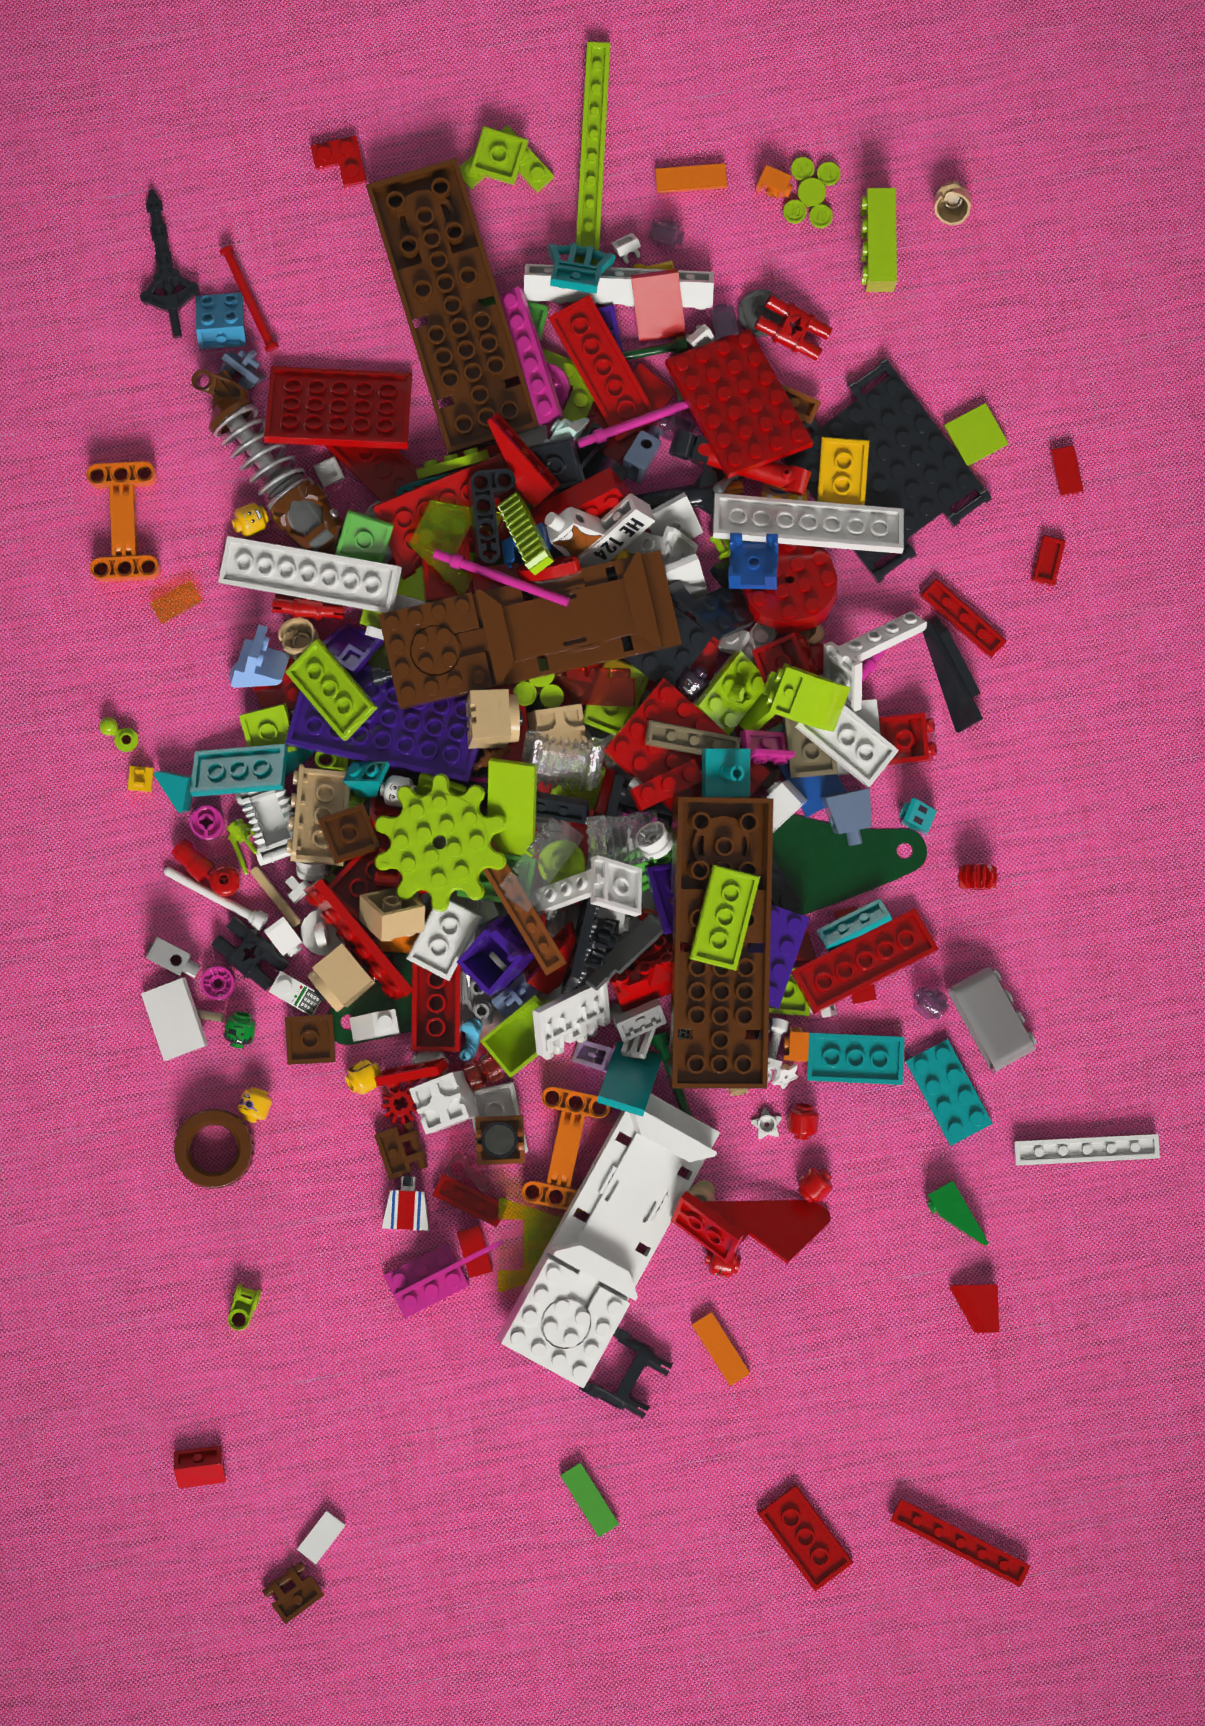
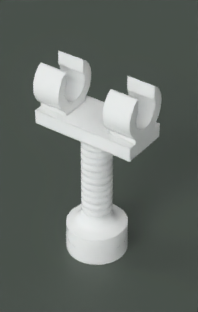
M771 1018L773 1023L771 1028L772 1036L768 1048L767 1082L780 1075L779 1067L782 1065V1061L776 1060L780 1037L782 1033H787L789 1022L779 1018Z

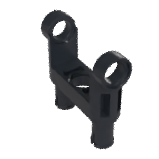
M617 1327L613 1334L614 1337L618 1338L617 1341L638 1352L617 1392L613 1394L595 1383L592 1385L588 1382L584 1388L579 1387V1389L619 1410L626 1409L643 1419L646 1413L639 1410L638 1407L648 1411L650 1405L631 1396V1390L644 1367L647 1368L649 1366L666 1377L669 1370L661 1367V1365L671 1369L673 1362H669L655 1354L654 1348Z

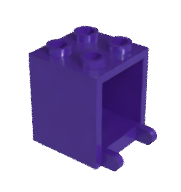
M507 914L489 923L458 959L457 963L461 966L462 971L478 984L481 991L491 996L510 986L535 956L511 916ZM492 952L508 967L505 972L489 957Z

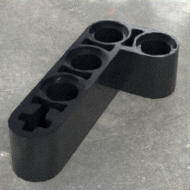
M509 469L480 470L475 472L467 482L475 557L482 566H490L500 557L494 494L505 493L514 486L516 478ZM498 476H505L509 481L508 486H501L498 483ZM477 477L482 478L485 482V487L482 489L476 487L474 479ZM478 501H483L487 504V512H481L477 509ZM480 525H487L490 528V536H484L480 533ZM488 549V553L493 554L489 559L486 555L483 556V552Z

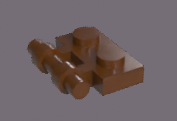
M413 1121L404 1124L406 1130L404 1135L400 1136L397 1127L374 1135L389 1180L412 1173L410 1163L414 1161L417 1162L419 1170L428 1167L426 1161L427 1154L425 1150H422L418 1138L420 1134L418 1130H415ZM406 1141L410 1142L414 1153L409 1156L406 1155L403 1142Z
M302 1561L295 1566L291 1565L288 1567L286 1573L277 1579L273 1578L268 1582L269 1585L262 1590L267 1598L274 1593L279 1599L271 1605L285 1624L325 1595L312 1575L305 1580L300 1577L299 1574L306 1570ZM293 1580L296 1586L285 1593L282 1587Z

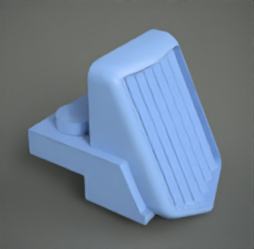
M258 625L253 641L245 638L238 662L229 671L228 678L231 687L272 686L282 682L289 655L267 647L270 639L266 637L268 627Z

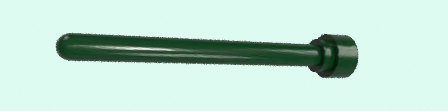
M685 335L676 336L670 343L623 351L622 354L626 360L668 352L681 354L688 351Z
M666 1031L653 1036L651 1044L652 1047L655 1046L656 1050H659L670 1080V1067L665 1065V1060L670 1057L668 1049L670 1038ZM672 1088L680 1110L692 1116L683 1088Z

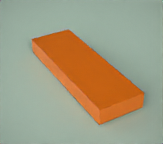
M725 163L655 169L657 194L727 188Z
M712 1312L691 1324L729 1386L750 1374Z

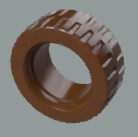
M207 1109L193 1114L179 1128L174 1141L175 1161L181 1173L192 1183L207 1189H221L238 1182L249 1171L255 1155L254 1139L247 1124L234 1113L222 1109ZM214 1125L223 1126L228 1129L235 1137L238 1147L237 1155L232 1165L224 1171L216 1173L207 1172L202 1169L194 1160L192 1152L193 1142L198 1133L206 1127Z

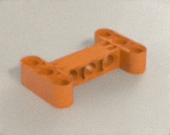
M145 461L91 465L86 471L87 480L97 489H109L112 557H100L91 562V574L99 582L156 579L161 573V566L156 558L150 555L138 556L135 487H148L156 482V470L152 464ZM143 469H150L151 475L147 479H141L139 477L140 472ZM120 470L128 472L124 480L116 479V474ZM97 471L104 472L103 479L98 482L93 481V474ZM148 562L155 564V569L151 573L143 571L144 565ZM125 563L131 564L129 573H120L121 565ZM99 565H107L108 570L104 575L96 574V569Z
M549 1087L543 1091V1104L547 1108L562 1112L547 1183L527 1182L522 1188V1196L526 1201L563 1210L568 1209L578 1191L570 1189L585 1116L602 1119L610 1111V1106L606 1105V1111L603 1114L597 1115L593 1112L592 1106L597 1101L598 1096L557 1087ZM550 1091H555L559 1094V1101L554 1105L548 1104L545 1100L546 1094ZM573 1096H578L583 1101L582 1107L578 1110H574L569 1106V1100ZM530 1185H535L539 1188V1196L535 1199H530L526 1196V1188ZM553 1190H559L563 1194V1199L559 1204H553L549 1199V1194ZM577 1209L575 1212L582 1213L584 1211Z

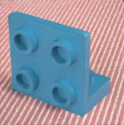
M241 292L196 296V333L199 350L246 346L243 296Z

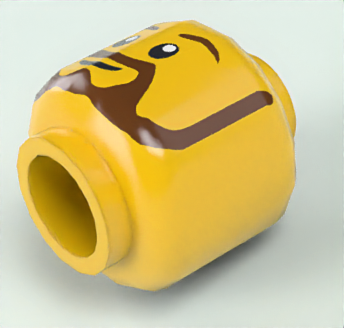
M367 1059L361 1060L348 1068L347 1075L345 1076L346 1083L353 1093L366 1094L377 1088L374 1077L381 1072V1069L377 1063L372 1064Z

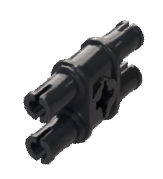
M235 916L228 923L227 928L242 940L241 946L235 947L221 935L211 945L227 958V964H231L244 975L245 979L250 978L267 991L275 980L259 968V963L266 960L279 972H283L290 962L276 951L274 944L261 936L257 929H250ZM253 948H255L256 950L254 951V954L256 955V957L254 959L248 958L246 960V957L248 955L245 952L246 949L252 950Z

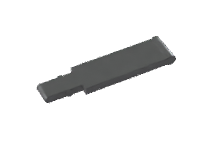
M650 913L602 959L603 965L597 968L585 983L597 991L616 972L621 974L663 934L659 917Z

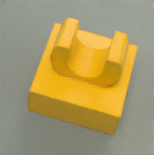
M130 766L128 790L152 792L154 768Z

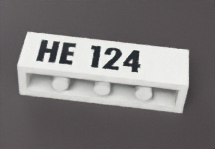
M630 493L600 520L604 536L578 556L581 568L610 562L643 531L649 528L655 522L650 505Z

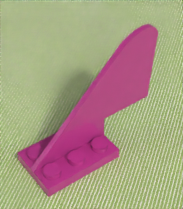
M503 1239L460 1261H457L449 1243L383 1276L404 1318H407L468 1287L469 1284L460 1266L505 1243Z

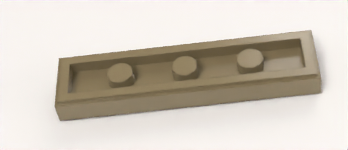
M649 720L647 721L644 745L702 756V748H740L741 738Z

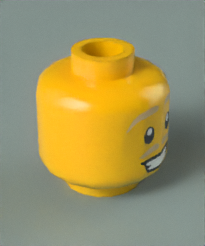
M250 503L237 508L234 512V519L231 520L234 530L237 533L241 532L245 537H250L264 531L266 523L269 522L264 507L262 505L258 506L256 503Z

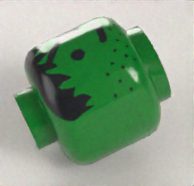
M233 1012V1015L226 1018L223 1033L224 1039L230 1042L231 1047L244 1048V1045L251 1044L254 1041L256 1021L252 1019V1015L249 1013Z

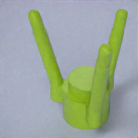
M240 818L227 827L230 833L228 839L233 845L244 874L247 875L248 870L237 841L239 843L245 841L254 854H257V849L249 839L251 834H255L251 830V824H246Z

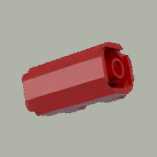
M673 933L662 934L653 943V947L650 950L646 949L621 974L616 972L611 977L610 983L622 1012L672 993ZM680 942V952L691 951V942Z

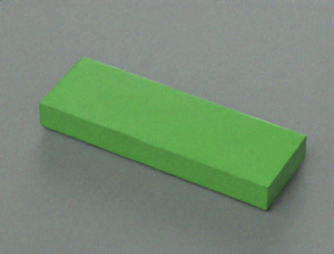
M581 1462L560 1475L598 1537L619 1525Z

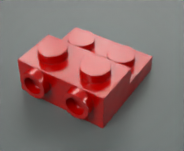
M794 632L752 650L764 684L768 680V674L771 671L777 673L779 668L782 669L784 663L814 674L818 671L815 660L808 657L806 650L809 649V644L804 635L800 636V633Z
M928 713L879 718L880 735L899 750L888 765L933 761V756L937 755L936 742H932L931 732H935V722L933 718L929 717Z

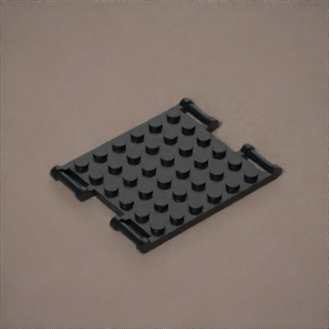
M885 357L879 361L876 367L857 381H851L846 385L857 401L821 427H819L815 419H813L812 424L802 421L806 429L810 427L813 431L810 435L813 440V446L783 458L788 466L801 467L811 472L807 491L817 502L822 437L869 440L865 506L904 509V549L902 553H899L877 569L874 564L889 552L853 550L877 583L883 581L885 575L908 558L911 560L917 555L906 540L938 516L943 514L953 527H956L960 524L962 518L981 504H987L992 500L991 495L977 480ZM883 372L887 374L888 378L865 395L861 393L860 389ZM975 490L978 496L955 513L949 509Z

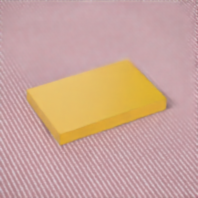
M822 437L817 502L865 505L869 440Z

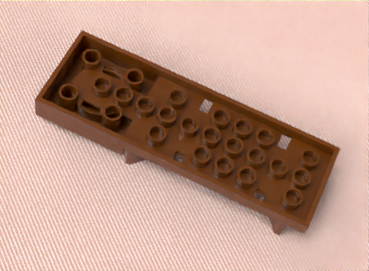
M457 158L366 184L448 455L495 442V437L487 420L497 412L517 435L538 429V420ZM494 296L496 304L484 308L481 307V299ZM424 316L427 317L428 325L414 328L412 320ZM516 376L519 377L520 385L506 388L504 380ZM451 396L453 405L439 409L437 400Z
M661 550L644 554L637 552L632 557L581 568V571L574 574L529 582L570 597L567 607L533 594V600L524 601L522 590L508 585L486 591L479 589L475 590L476 593L474 594L471 592L378 614L399 708L404 710L468 695L470 690H490L682 645ZM615 567L618 580L608 582L606 569ZM630 635L634 650L624 652L621 637ZM546 655L549 670L540 672L537 657Z
M673 796L672 838L674 842L672 846L671 893L674 896L669 897L668 901L673 906L670 1057L665 1060V1065L670 1067L671 1088L767 1089L773 798ZM712 864L760 876L736 971L689 959L690 952H680V942H691L692 947ZM748 943H763V952H748ZM678 1029H689V1039H678ZM746 1030H761V1039H746Z

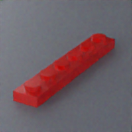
M901 1498L890 1518L891 1522L1018 1587H1021L1031 1567L1030 1564Z

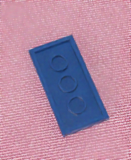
M782 722L768 731L784 732V723ZM788 760L786 764L778 765L785 781L789 780L808 800L800 807L806 818L824 809L821 797L847 792L837 774L790 779Z

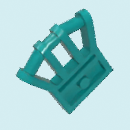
M578 243L560 246L549 244L548 255L554 265L550 286L597 294L601 274L607 268L612 267L616 256L612 253L606 254L594 249V246L591 245L582 247L578 246ZM569 254L568 261L561 260L560 255ZM576 255L585 257L584 264L574 263ZM592 258L600 261L596 266L591 265Z

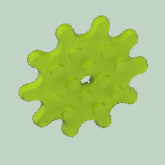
M440 773L433 777L431 790L426 795H418L408 785L399 787L396 795L402 805L401 813L396 817L382 815L375 820L376 830L389 837L390 847L385 852L378 854L374 860L375 866L379 870L397 869L400 872L402 880L396 889L397 897L407 901L417 891L425 890L430 894L432 907L437 912H444L448 909L450 895L456 890L464 891L472 900L481 899L484 896L485 889L479 880L480 873L486 868L501 870L507 862L505 855L495 851L491 846L492 837L505 830L507 825L506 819L501 815L486 817L480 812L479 806L485 796V791L481 786L472 785L464 794L455 795L450 790V781L445 774ZM437 836H444L446 838L447 844L443 849H436L433 845L434 839Z

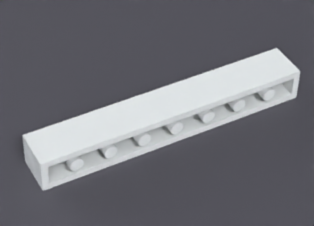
M525 264L524 294L526 300L531 302L553 301L558 304L576 302L590 294L594 303H600L605 306L624 304L625 306L632 307L635 305L631 275L664 270L607 268L601 274L596 294L550 286L554 265ZM678 270L682 306L694 307L699 310L712 308L714 272Z

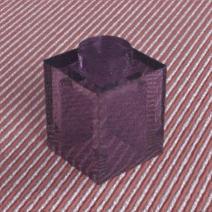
M719 304L714 306L713 310H710L709 316L716 340L730 335H739L733 305Z

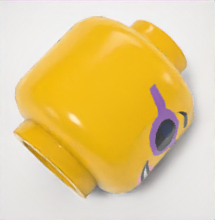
M252 1086L250 1090H244L237 1110L244 1114L242 1119L255 1124L257 1119L265 1120L272 1104V1099L268 1096L269 1092Z

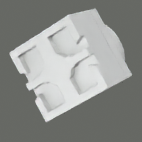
M463 1070L451 1072L409 1089L412 1099L417 1105V1112L421 1116V1123L425 1134L438 1132L479 1116L475 1105L474 1092L467 1083Z

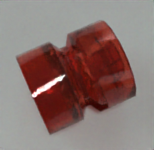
M489 1052L480 1055L477 1061L471 1059L461 1064L474 1092L486 1087L488 1081L495 1083L504 1078L499 1064Z

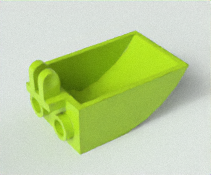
M784 663L782 669H778L777 673L771 671L768 674L763 694L768 695L766 704L768 705L769 712L818 729L835 731L851 687Z
M536 995L533 996L480 1040L510 1078L539 1056L536 1052L532 1010L551 1002V998L546 1001L543 997L538 999Z

